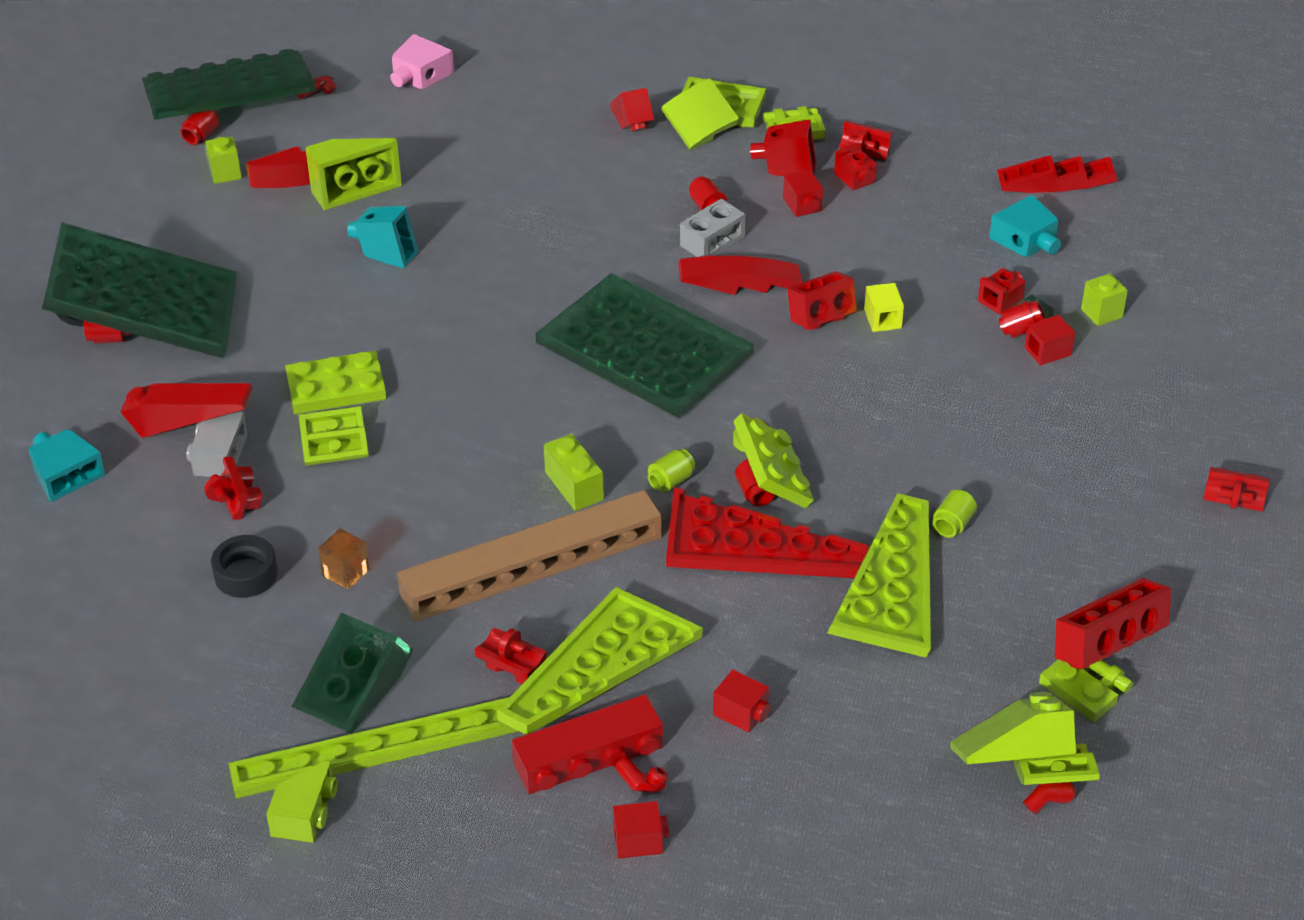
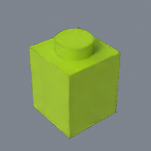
M1111 273L1085 282L1081 309L1097 326L1123 318L1128 290Z

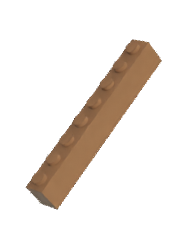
M642 490L398 571L399 594L413 622H417L661 539V514L646 491Z

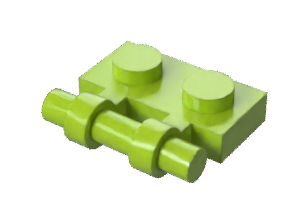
M800 106L797 107V110L783 111L782 108L773 109V112L763 113V121L767 123L766 129L774 125L811 119L813 139H825L826 130L817 108Z
M1058 659L1040 674L1039 679L1041 685L1092 722H1096L1117 704L1118 694L1113 691L1115 687L1124 693H1128L1134 684L1133 681L1124 676L1125 672L1116 665L1111 667L1103 660L1090 665L1088 668L1076 669L1071 667L1069 663ZM1093 670L1103 678L1097 680L1087 672Z

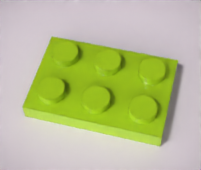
M688 77L682 92L706 79ZM712 80L739 117L737 126L754 128L766 99V88Z
M376 350L285 365L294 414L386 399V390Z
M741 413L733 422L758 486L806 509L814 499L809 489L810 483L801 470L800 459L792 448L790 436L782 429L776 430L766 425L759 418L753 419Z

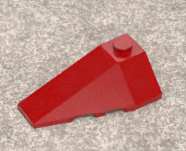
M154 383L144 387L138 386L127 393L120 413L141 438L244 410L253 387L250 383Z

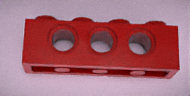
M1141 578L1056 619L1055 658L1069 663L1073 668L1085 669L1169 626L1171 587Z

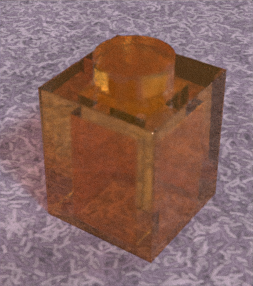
M341 528L318 547L322 576L347 590L369 571L366 542Z

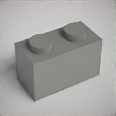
M233 412L197 423L196 436L193 443L188 444L186 453L187 461L191 462L193 475L211 477L217 474L220 476L225 470L222 462L223 457H233L237 464L248 436L244 412Z

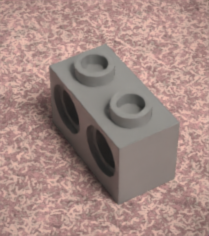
M720 199L680 223V246L696 257L714 256L745 237L746 214Z

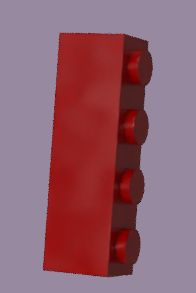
M644 694L512 739L513 763L529 794L548 790L563 782L575 778H583L589 773L609 766H616L617 762L622 758L629 757L632 759L641 755L651 754L663 748V724L647 695Z

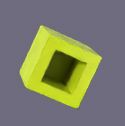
M896 284L866 286L864 310L872 332L902 329L904 305Z

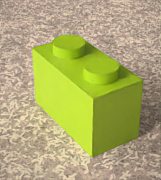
M572 433L544 444L545 473L574 511L604 500L603 472Z

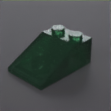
M340 613L292 707L352 734L399 680L414 649L394 634Z

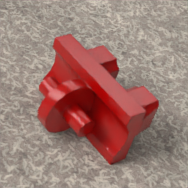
M846 120L843 124V135L839 148L842 149L859 142L861 150L868 156L886 160L888 159L893 132Z
M223 457L222 462L225 470L220 476L214 474L210 477L204 486V492L211 501L225 502L232 520H242L244 510L260 508L263 494L260 487H252L254 473L251 466H237L233 457Z
M1210 467L1203 500L1230 505V509L1236 510L1237 507L1263 512L1270 478L1229 471V469Z
M494 627L487 639L474 649L475 657L486 661L487 668L495 672L505 670L513 674L516 682L523 684L547 659V651L521 640V632L514 628L504 632Z

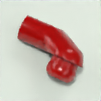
M324 75L297 86L295 92L300 99H304L323 89L324 93L330 94L336 89L337 85L333 82L334 78Z
M629 757L622 758L615 766V770L634 791L658 793L666 787L665 783L668 780V774L661 767H653L649 773L640 772Z
M1072 782L1039 784L1022 803L1029 811L1036 815L1048 802L1063 804L1072 802L1076 796V787Z

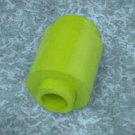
M685 449L672 450L648 466V481L654 489L668 492L692 475V471L695 470V461L692 455Z
M952 490L948 493L933 515V527L940 535L951 538L963 531L977 510V504L972 495L962 490Z

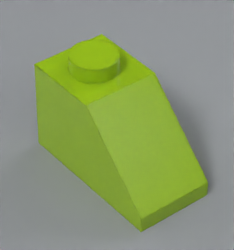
M233 136L218 137L214 140L205 141V152L214 184L242 179Z

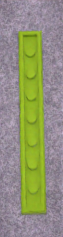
M510 697L229 762L235 797L241 798L274 790L277 784L323 760L331 761L332 773L337 775L518 732V730L497 720V710Z

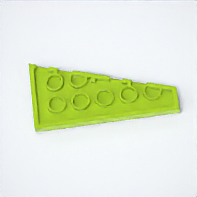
M897 493L827 634L927 657L931 650L928 500Z
M615 587L497 710V720L525 735L530 734L701 639L703 628Z

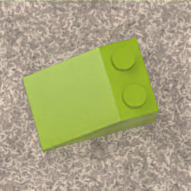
M396 138L330 139L305 147L311 192L323 210L402 186Z
M1031 693L1030 699L1017 700L950 742L951 749L967 765L1076 754L1074 710L1052 696V693Z

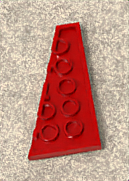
M674 487L666 567L855 578L869 550V545L832 534L823 537L810 533L809 527L799 524L797 528L781 524V519L736 505L727 508L714 504L713 498L701 495L697 499L685 495V490Z

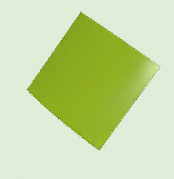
M711 78L688 88L661 108L689 150L712 141L715 134L737 125L739 117Z
M361 406L298 415L305 466L369 457Z
M1076 744V754L1013 760L1017 775L1023 785L1100 779L1093 752H1088L1086 744Z

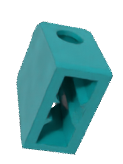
M1033 195L992 215L989 238L1024 257H1029L1040 250L1053 255L1061 247V241L1056 238L1058 229L1057 217Z
M406 206L370 207L357 221H351L348 225V236L359 239L363 254L368 258L405 268L419 252Z
M63 430L53 436L46 431L40 432L34 437L33 445L28 450L33 470L50 502L105 476L100 452L71 430Z

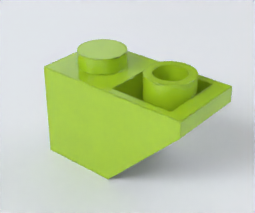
M323 760L277 784L266 813L271 837L314 843L318 830L323 829L326 825L329 799H334L337 792L338 779L333 777L331 761Z

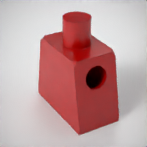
M811 119L768 127L763 143H751V159H766L768 173L775 176H784L808 169L815 174L817 159Z

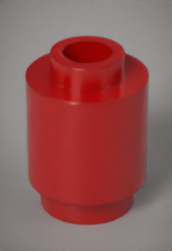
M198 107L182 123V128L180 129L182 138L191 145L204 142L219 127L220 123L217 113L209 107Z
M704 176L697 177L689 186L690 198L700 210L705 209L720 199L727 202L726 195L710 178Z
M1028 300L1003 310L1002 318H999V324L1004 335L1010 334L1014 339L1026 334L1028 324L1044 320L1046 317L1038 300L1033 302Z
M122 312L92 314L91 317H85L84 335L86 341H93L94 344L124 342L125 336H130L129 318H124Z
M748 459L742 461L736 468L734 475L746 501L755 507L769 504L774 499L775 494L760 488Z

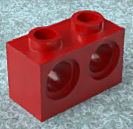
M837 271L787 288L791 322L803 326L804 329H817L823 323L843 320L845 315L857 312L854 278Z

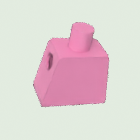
M415 34L392 56L393 73L390 77L392 83L397 87H402L407 83L419 89H425L454 73L452 50Z

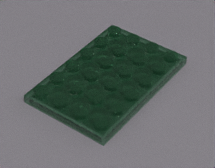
M283 49L278 54L269 56L266 53L253 55L252 59L246 60L231 58L226 63L217 65L213 62L200 65V68L195 69L180 67L174 69V72L163 74V72H152L147 77L142 78L143 88L154 120L316 91L315 81L299 51H294V49Z
M61 222L41 309L224 359L228 346L237 272Z
M610 273L535 333L537 344L679 419L754 353L753 343L613 273Z

